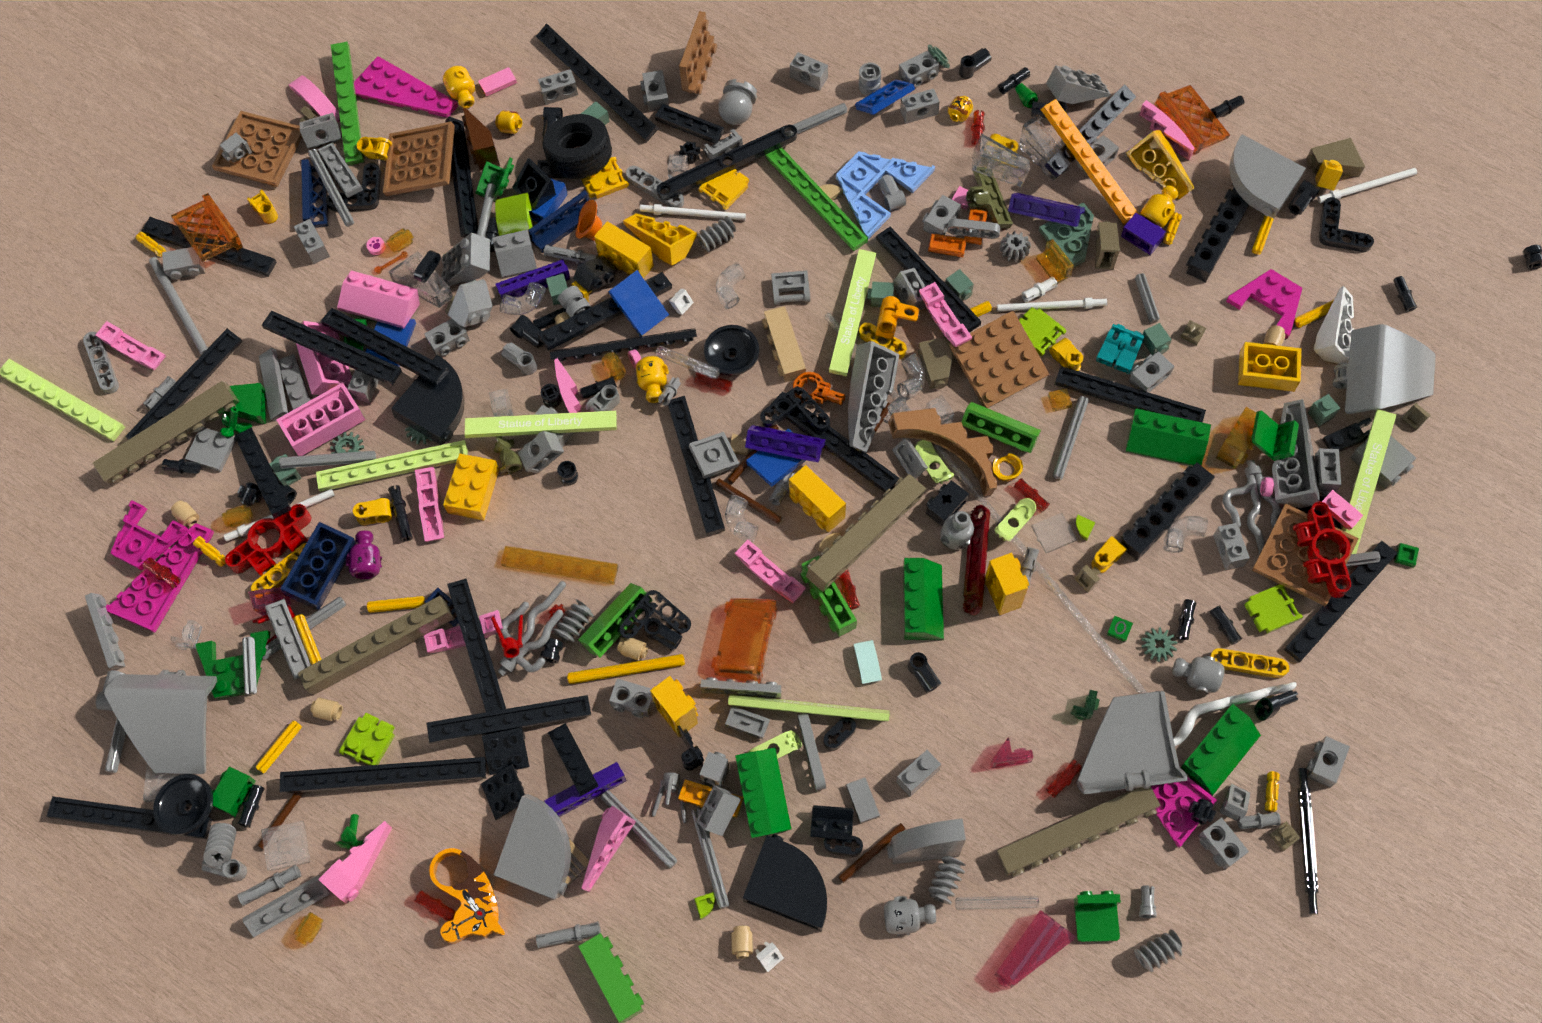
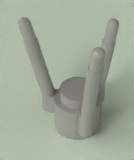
M664 773L653 807V817L656 815L663 791H666V805H669L671 793L676 792L678 789V794L680 795L683 782L680 781L679 774ZM680 801L683 823H686L685 803Z

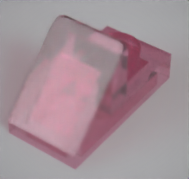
M281 587L248 592L254 611L262 616L267 615L266 605L285 599L288 606L291 605L289 597L283 595Z
M1008 737L992 759L991 768L1031 763L1034 758L1032 750H1026V748H1019L1012 752Z

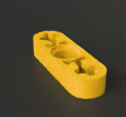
M863 323L860 326L859 336L863 341H873L894 352L895 349L900 347L902 348L901 351L896 353L899 354V359L905 357L907 346L903 341L896 337H893V339L886 338L888 342L882 345L878 343V339L881 337L875 336V325ZM871 330V333L864 334V331Z

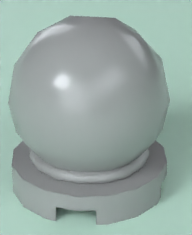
M732 79L725 83L724 95L719 101V114L725 122L731 125H741L746 122L751 116L753 104L756 102L757 90L746 81L743 84L736 82L737 79Z

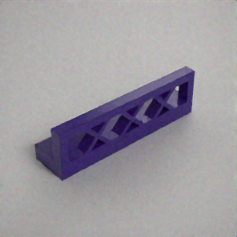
M1022 193L1011 194L1008 212L1077 227L1080 215L1085 212V207Z
M562 259L498 282L496 287L504 304L548 288L546 278L564 274L567 281L571 277L568 267Z
M752 425L747 431L745 448L819 463L826 439Z
M615 762L593 774L599 787L580 796L575 785H572L544 801L561 817L627 780L619 764Z

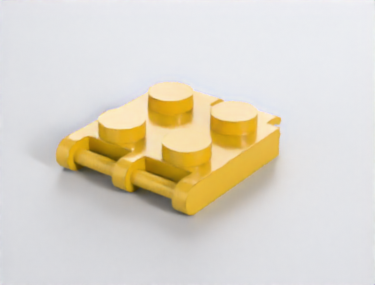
M611 157L607 165L597 174L581 179L590 198L596 197L599 199L629 186L628 181H625L622 175V169H619L616 163V157Z
M734 169L702 184L698 191L704 192L711 197L710 199L713 202L717 201L723 206V209L727 210L748 189L749 178L740 172L737 174V170Z

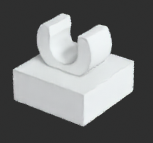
M680 289L669 300L672 307L680 315H683L694 303L685 289Z
M764 942L766 948L761 952L756 949L755 952L761 965L769 972L784 957L773 942L770 944Z

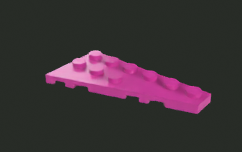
M379 56L354 81L355 93L357 96H361L362 99H375L380 103L402 108L406 106L415 111H428L429 114L446 118L458 107L457 101Z
M195 523L171 549L168 548L163 553L164 555L157 562L154 561L132 581L130 587L124 592L121 591L116 596L117 599L110 605H106L107 612L155 633L203 553L200 548L198 549L193 545V541L198 536H201L206 540V543H209L214 531Z
M1187 777V781L1151 785L1161 805L1156 810V816L1178 848L1183 845L1199 824L1191 819L1192 813L1188 812L1193 801L1198 802L1200 798L1211 802L1213 805L1217 802L1213 796L1189 777Z

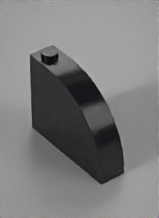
M436 355L433 361L447 367L449 371L439 385L418 376L391 409L394 418L439 445H443L452 438L454 431L461 422L465 400L461 381L455 369L445 359Z
M772 834V837L767 835L745 890L743 902L822 932L827 913V893L818 868L804 852L784 842V838Z

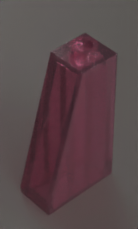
M1040 910L994 974L998 977L996 980L1006 988L1008 986L1013 988L1069 945L1076 936Z

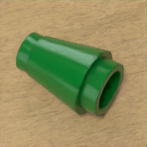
M1023 83L1016 86L1015 91L1023 106L1032 108L1033 101L1038 102L1037 94Z

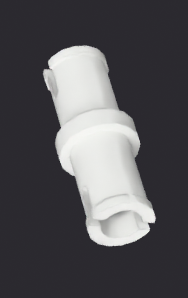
M1050 277L1042 283L1034 284V287L1021 293L1023 301L1028 303L1038 296H1044L1046 292L1058 286L1056 284L1057 281L1054 277Z

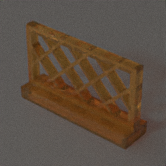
M1191 85L1170 93L1164 91L1159 94L1154 105L1174 121L1195 148L1193 155L1198 154L1205 147L1229 138L1230 134ZM1189 92L1192 98L1183 96V93ZM1171 98L1177 99L1179 102L1174 103ZM1184 101L1190 103L1191 105L1190 107L1181 105V102ZM1193 105L1200 106L1202 111L1194 109ZM1181 110L1189 112L1188 116L1184 115ZM1191 114L1199 115L1200 120L1192 118ZM1203 117L1210 119L1212 124L1203 121ZM1191 123L1199 125L1198 129L1194 128ZM1201 126L1210 128V133L1201 130ZM1213 130L1219 131L1222 135L1213 134ZM1200 135L1208 137V141H1204Z
M209 193L202 195L203 201L171 215L173 221L202 262L230 248L235 247L236 250L243 248L238 234ZM204 208L202 214L196 213L197 210ZM184 216L188 217L186 221L178 220ZM193 218H200L198 223L191 222ZM205 219L211 220L210 224H203ZM188 227H195L193 232L187 231ZM200 228L207 229L206 233L198 232ZM212 230H219L217 235L210 234ZM198 237L203 239L201 243L194 242L195 238ZM208 239H214L213 244H207L206 242ZM220 240L228 242L224 245H218ZM203 248L210 249V251L205 254L201 253Z

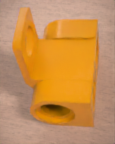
M894 296L885 297L879 310L875 335L893 339L897 319L902 318L915 322L918 319L919 308L900 303L899 299ZM911 310L914 315L909 316L904 311Z

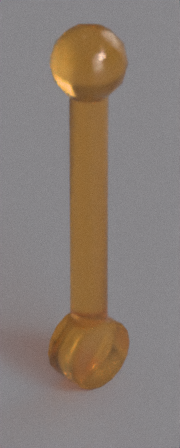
M403 251L400 256L383 266L375 267V273L381 274L382 270L402 258H407L408 253Z

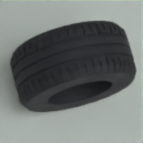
M572 114L560 118L551 124L543 136L542 146L548 166L553 172L564 178L583 179L595 175L607 165L612 155L611 142L606 126L602 121L590 115ZM576 145H583V146L578 147V148H572V149H570L571 147H574V146H576Z

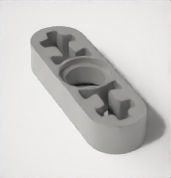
M950 219L947 231L953 235L996 239L1000 236V225L992 222Z

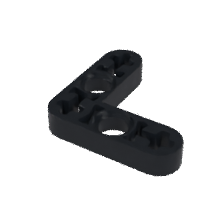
M370 162L364 166L362 192H358L348 198L344 193H340L349 211L374 210L377 208L380 195L381 171L376 163ZM374 183L376 185L373 189H368V184ZM328 195L326 203L329 209L337 211L335 205L332 204V199ZM357 199L355 204H348L349 200Z
M1327 198L1322 207L1319 241L1326 246L1359 252L1369 251L1374 244L1373 237L1366 233L1338 229L1341 203L1337 198ZM1329 204L1334 208L1332 212H1330L1331 206ZM1325 219H1332L1334 224L1326 223ZM1328 231H1330V233H1329L1330 239L1327 238V235H1326ZM1342 237L1350 238L1351 242H1344Z
M802 387L791 389L764 409L760 415L762 425L771 428L797 409L816 431L825 432L830 428L829 416ZM795 394H797V395H800V394H801V399H802L803 402H804L803 404H802V401H801L798 397L795 398ZM785 403L789 408L786 411H780L778 406ZM807 406H813L815 408V411L813 413H807L805 412V408ZM817 415L820 421L825 420L824 426L822 424L818 425V419L816 418ZM765 416H772V421L766 420Z
M649 590L643 594L619 624L618 633L623 638H633L653 613L678 633L688 632L691 628V620L660 592ZM656 595L655 600L658 603H661L662 601L664 603H662L658 607V605L654 602L649 603L650 598L648 596ZM665 606H669L672 610V614L669 617H665L662 614V609ZM639 608L645 612L642 620H638L635 617V612ZM675 616L680 621L685 620V628H678L680 624L676 620H673L671 623L670 620L675 618ZM631 617V619L634 622L638 623V626H636V624H633L630 627V630L632 631L631 634H624L625 629L623 627L629 626L632 623V621L629 620Z

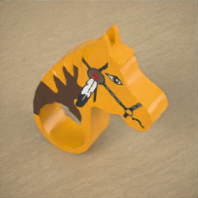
M448 848L436 854L431 861L429 869L431 880L441 891L462 903L455 913L454 920L448 921L442 926L440 930L442 938L448 943L456 944L473 935L484 936L485 938L493 932L505 935L504 930L498 923L499 909L494 890L480 865L471 856L459 849ZM449 856H459L467 863L468 876L466 880L455 886L442 885L436 876L439 863Z

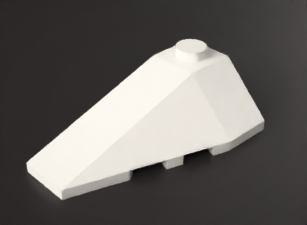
M1344 286L1340 287L1317 333L1314 344L1316 354L1324 361L1336 364L1349 363L1351 331L1354 330L1350 320L1354 317L1353 296Z

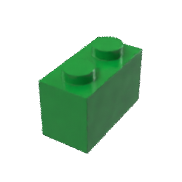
M228 767L222 773L217 788L212 791L213 807L236 817L251 790L252 784H255L256 780L245 773Z

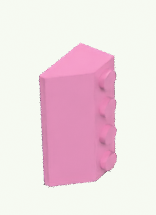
M351 270L343 281L337 309L404 329L420 305L416 288Z
M308 321L301 323L340 341L338 333L322 325V323ZM296 343L311 394L321 395L342 382L348 388L352 379L348 366Z
M342 382L276 420L297 455L303 456L365 421V418Z

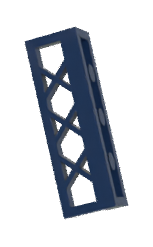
M309 159L301 160L303 221L310 219L315 228L329 226L328 205L326 203L328 192L321 182V178L317 179L313 176V172L317 171L314 166H311ZM319 184L323 189L317 194L314 188ZM318 199L323 201L319 208L314 206ZM321 214L324 221L314 222V218Z
M585 190L528 230L531 242L541 253L544 252L546 245L553 246L577 228L580 211L583 205L589 201L588 193Z

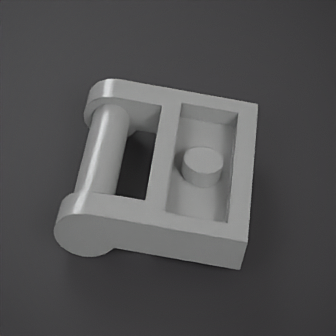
M807 270L771 274L774 305H780V303L810 302ZM804 290V294L779 296V292Z

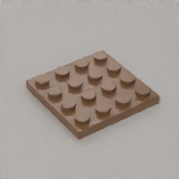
M240 111L226 140L234 133H237L248 143L252 153H246L241 159L233 163L231 160L228 162L223 157V150L220 149L212 167L215 171L278 187L302 139L300 126Z
M452 122L390 133L389 140L392 142V146L389 147L387 153L383 193L386 196L449 185L455 125Z
M1014 311L971 332V340L957 347L952 343L949 344L980 402L986 408H990L1050 375Z
M1285 504L1252 571L1326 606L1331 597L1326 582L1308 583L1307 569L1303 566V563L1309 560L1307 554L1308 546L1299 547L1297 545L1296 531H1293L1294 525L1308 522L1307 513ZM1335 527L1336 530L1345 534L1350 542V554L1345 560L1347 564L1359 538ZM1322 539L1316 541V548L1319 549V554L1323 558L1328 560L1341 558L1339 545L1329 539L1326 541Z

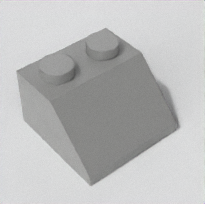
M528 230L492 237L502 279L537 269Z
M482 279L459 285L448 316L462 327L486 322L489 319L493 306L486 281Z

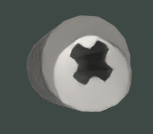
M725 216L724 220H718V224L713 223L712 227L707 226L706 231L700 230V234L697 233V239L701 246L709 252L710 245L714 249L716 248L715 242L722 245V238L726 242L728 241V235L733 239V232H736V228L732 220Z
M577 599V604L571 605L572 610L566 611L568 617L562 616L563 623L558 622L556 624L558 629H552V632L564 642H574L575 640L572 635H580L577 628L584 630L585 628L581 623L589 624L586 617H594L591 610Z
M227 823L211 825L203 856L207 865L218 867L231 859L237 833L232 825Z
M943 856L941 859L943 863L938 866L941 871H936L935 873L938 879L932 880L934 886L929 887L928 891L935 900L951 905L952 902L947 897L955 896L951 888L958 889L954 881L961 882L962 879L957 874L965 873L960 867L966 866V864L953 857Z
M1172 929L1169 930V934L1163 933L1161 938L1156 937L1154 942H1147V946H1140V951L1138 949L1134 950L1140 964L1150 972H1153V964L1158 969L1161 967L1160 960L1167 964V956L1175 960L1174 952L1179 956L1183 955L1181 940Z

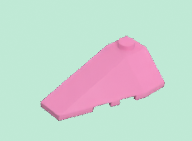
M614 806L607 808L601 817L603 820L598 829L582 884V889L590 892L636 822Z
M384 821L365 837L363 845L354 846L349 850L350 854L343 862L340 859L336 861L318 880L344 903L347 904L348 901H353L358 896V891L362 888L392 827Z

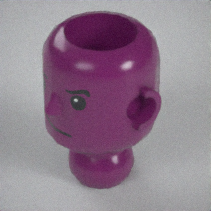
M362 530L356 533L355 541L357 544L350 548L349 555L347 554L346 566H349V573L357 579H372L379 574L380 568H382L380 550L376 545L371 544L374 536L370 531Z

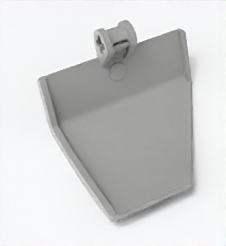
M1379 324L1354 329L1351 331L1349 363L1339 364L1334 367L1335 379L1333 380V386L1339 389L1347 388L1345 412L1347 414L1382 409L1431 396L1434 390L1436 355L1418 340L1387 325Z
M162 670L159 675H117L105 688L104 695L126 734L154 773L204 774L206 772L207 696L217 683V676H186L184 670H178L177 672Z
M1155 691L1113 697L1076 782L1078 789L1083 794L1121 789L1133 791V788L1143 787L1144 789H1149L1151 785L1187 781V775L1179 767L1165 692Z

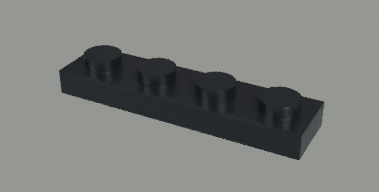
M662 104L655 114L656 121L714 144L718 143L724 133V127L666 104Z
M564 723L549 731L548 734L579 795L582 796L599 787L567 724Z

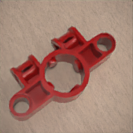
M1318 501L1312 505L1307 513L1308 522L1294 525L1293 531H1296L1297 545L1299 547L1308 546L1307 554L1309 560L1303 563L1309 576L1308 583L1326 582L1329 594L1332 597L1341 598L1351 587V580L1345 563L1350 554L1351 546L1345 534L1335 529L1328 505ZM1314 511H1319L1322 516L1317 515ZM1321 539L1323 541L1328 539L1334 541L1339 545L1341 558H1333L1331 560L1323 558L1319 554V549L1316 548V541ZM1336 583L1341 584L1343 590L1337 588Z
M295 504L291 507V511L275 519L264 518L255 522L249 529L248 539L226 555V564L237 574L243 573L253 566L257 573L262 576L264 571L276 565L273 559L281 556L287 548L294 552L295 548L304 542H308L307 538L300 531L311 522V515L306 507L302 504ZM269 529H277L280 533L278 542H275L269 548L262 549L257 543L259 536Z

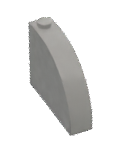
M1242 134L1232 153L1229 169L1232 183L1238 194L1253 208L1274 219L1301 179L1306 168Z
M526 794L521 797L494 875L555 900L561 895L563 896L567 888V883L565 882L571 862L569 837L565 826L554 810L540 799Z
M963 819L925 824L894 835L890 846H887L888 858H892L893 864L942 859L943 856L959 857L966 841Z

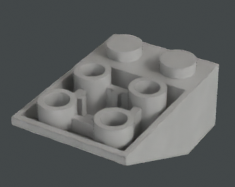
M1055 65L1046 82L1058 101L1069 104L1111 95L1107 86L1097 74L1092 73L1089 75L1078 69L1075 71L1065 65L1062 67Z
M470 233L448 252L444 253L442 256V287L479 279L489 272L490 239Z

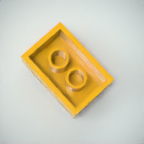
M607 221L594 236L598 256H604L618 270H623L628 276L638 270L644 279L654 267L651 247Z
M1244 342L1239 352L1238 385L1295 392L1301 382L1302 348Z
M459 453L443 504L448 514L485 520L500 470L496 460Z
M807 465L789 479L790 499L795 504L799 503L803 507L804 513L809 517L812 516L822 530L825 529L829 533L845 519L846 503Z
M1012 552L990 560L985 575V585L999 615L1021 608L1029 586L1027 577L1022 575L1020 571V562L1018 558H1014Z
M669 676L652 688L650 692L655 708L680 738L678 726L680 725L682 730L687 729L689 731L698 724L697 716L699 715L696 712V703L690 695L686 696L681 683Z

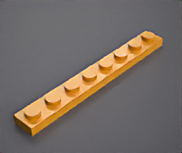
M1055 99L1043 106L1041 111L1123 225L1126 224L1135 213H1138L1059 102Z

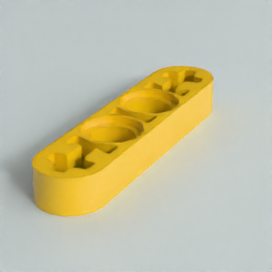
M306 543L302 544L254 581L251 591L257 598H265L283 585L291 571L288 568V563L292 560L297 561V556L301 554ZM279 572L282 574L280 580H272V576L275 573ZM267 579L272 584L271 586L266 582ZM259 586L263 587V592L259 591Z
M1222 648L1214 649L1210 654V657L1213 658L1217 654L1220 655V658H1222L1220 663L1224 666L1225 670L1272 678H1283L1290 669L1288 662L1281 658ZM1229 656H1231L1230 659H1229V664H1227L1228 660H1225V659H1227ZM1234 658H1242L1244 665L1237 666L1234 663ZM1259 660L1263 662L1264 669H1256L1254 661ZM1279 664V665H1280V668H1282V669H1284V670H1282L1281 672H1278V669H1277V668H1272V667H1276V666Z

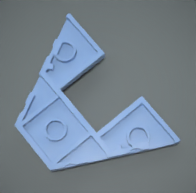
M858 151L836 174V179L841 189H843V193L864 235L869 240L891 217V213L866 196L878 180L885 174L890 175L894 181L911 193H914L935 171V166L917 165V162H906L896 158L886 159L881 158V155H869Z

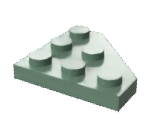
M1084 202L1078 205L1085 207V212L1080 215L1077 227L1052 221L1039 227V232L1069 270L1085 262L1094 215Z

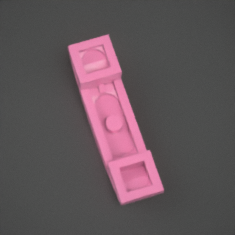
M301 75L288 84L299 97L301 96L319 117L333 113L336 121H340L339 111L309 79Z
M935 282L919 290L920 296L933 320L955 347L972 339L964 324H960L945 302L944 295Z
M108 321L95 334L96 337L116 351L152 370H155L166 357L165 354L155 348L148 347L125 334L120 328Z
M749 540L735 552V555L759 579L790 602L794 603L806 590V587L794 577H789Z
M498 610L479 616L485 638L497 633L491 617H495L500 630L503 629ZM460 625L447 630L441 628L424 635L428 653L442 652L466 646Z

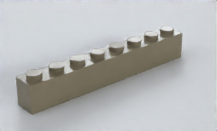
M221 381L94 461L93 464L104 482L118 483L123 479L122 476L137 471L144 462L149 463L156 458L155 455L160 452H167L174 443L186 440L188 438L187 435L200 431L207 422H213L223 412L231 411V408L236 407L235 405L239 403V400L228 383Z
M908 474L904 479L901 477L895 483L894 489H888L880 502L876 500L868 513H862L858 518V522L855 525L852 523L846 529L844 536L839 535L834 540L833 546L830 549L826 547L817 561L814 559L807 566L808 572L806 577L822 592L922 498L926 488L913 476Z
M438 596L298 672V675L305 690L315 695L452 621L454 617L447 602L441 596Z
M1151 786L1149 789H1144L1143 787L1136 788L1133 791L997 850L996 854L1006 875L1017 877L1025 873V868L1030 866L1032 869L1044 864L1043 860L1048 858L1055 860L1063 856L1062 852L1068 849L1070 852L1081 848V844L1086 841L1090 844L1101 839L1100 835L1106 832L1108 835L1116 833L1120 830V826L1124 824L1127 827L1139 822L1138 818L1142 816L1146 818L1152 817L1157 814L1156 810L1161 805Z

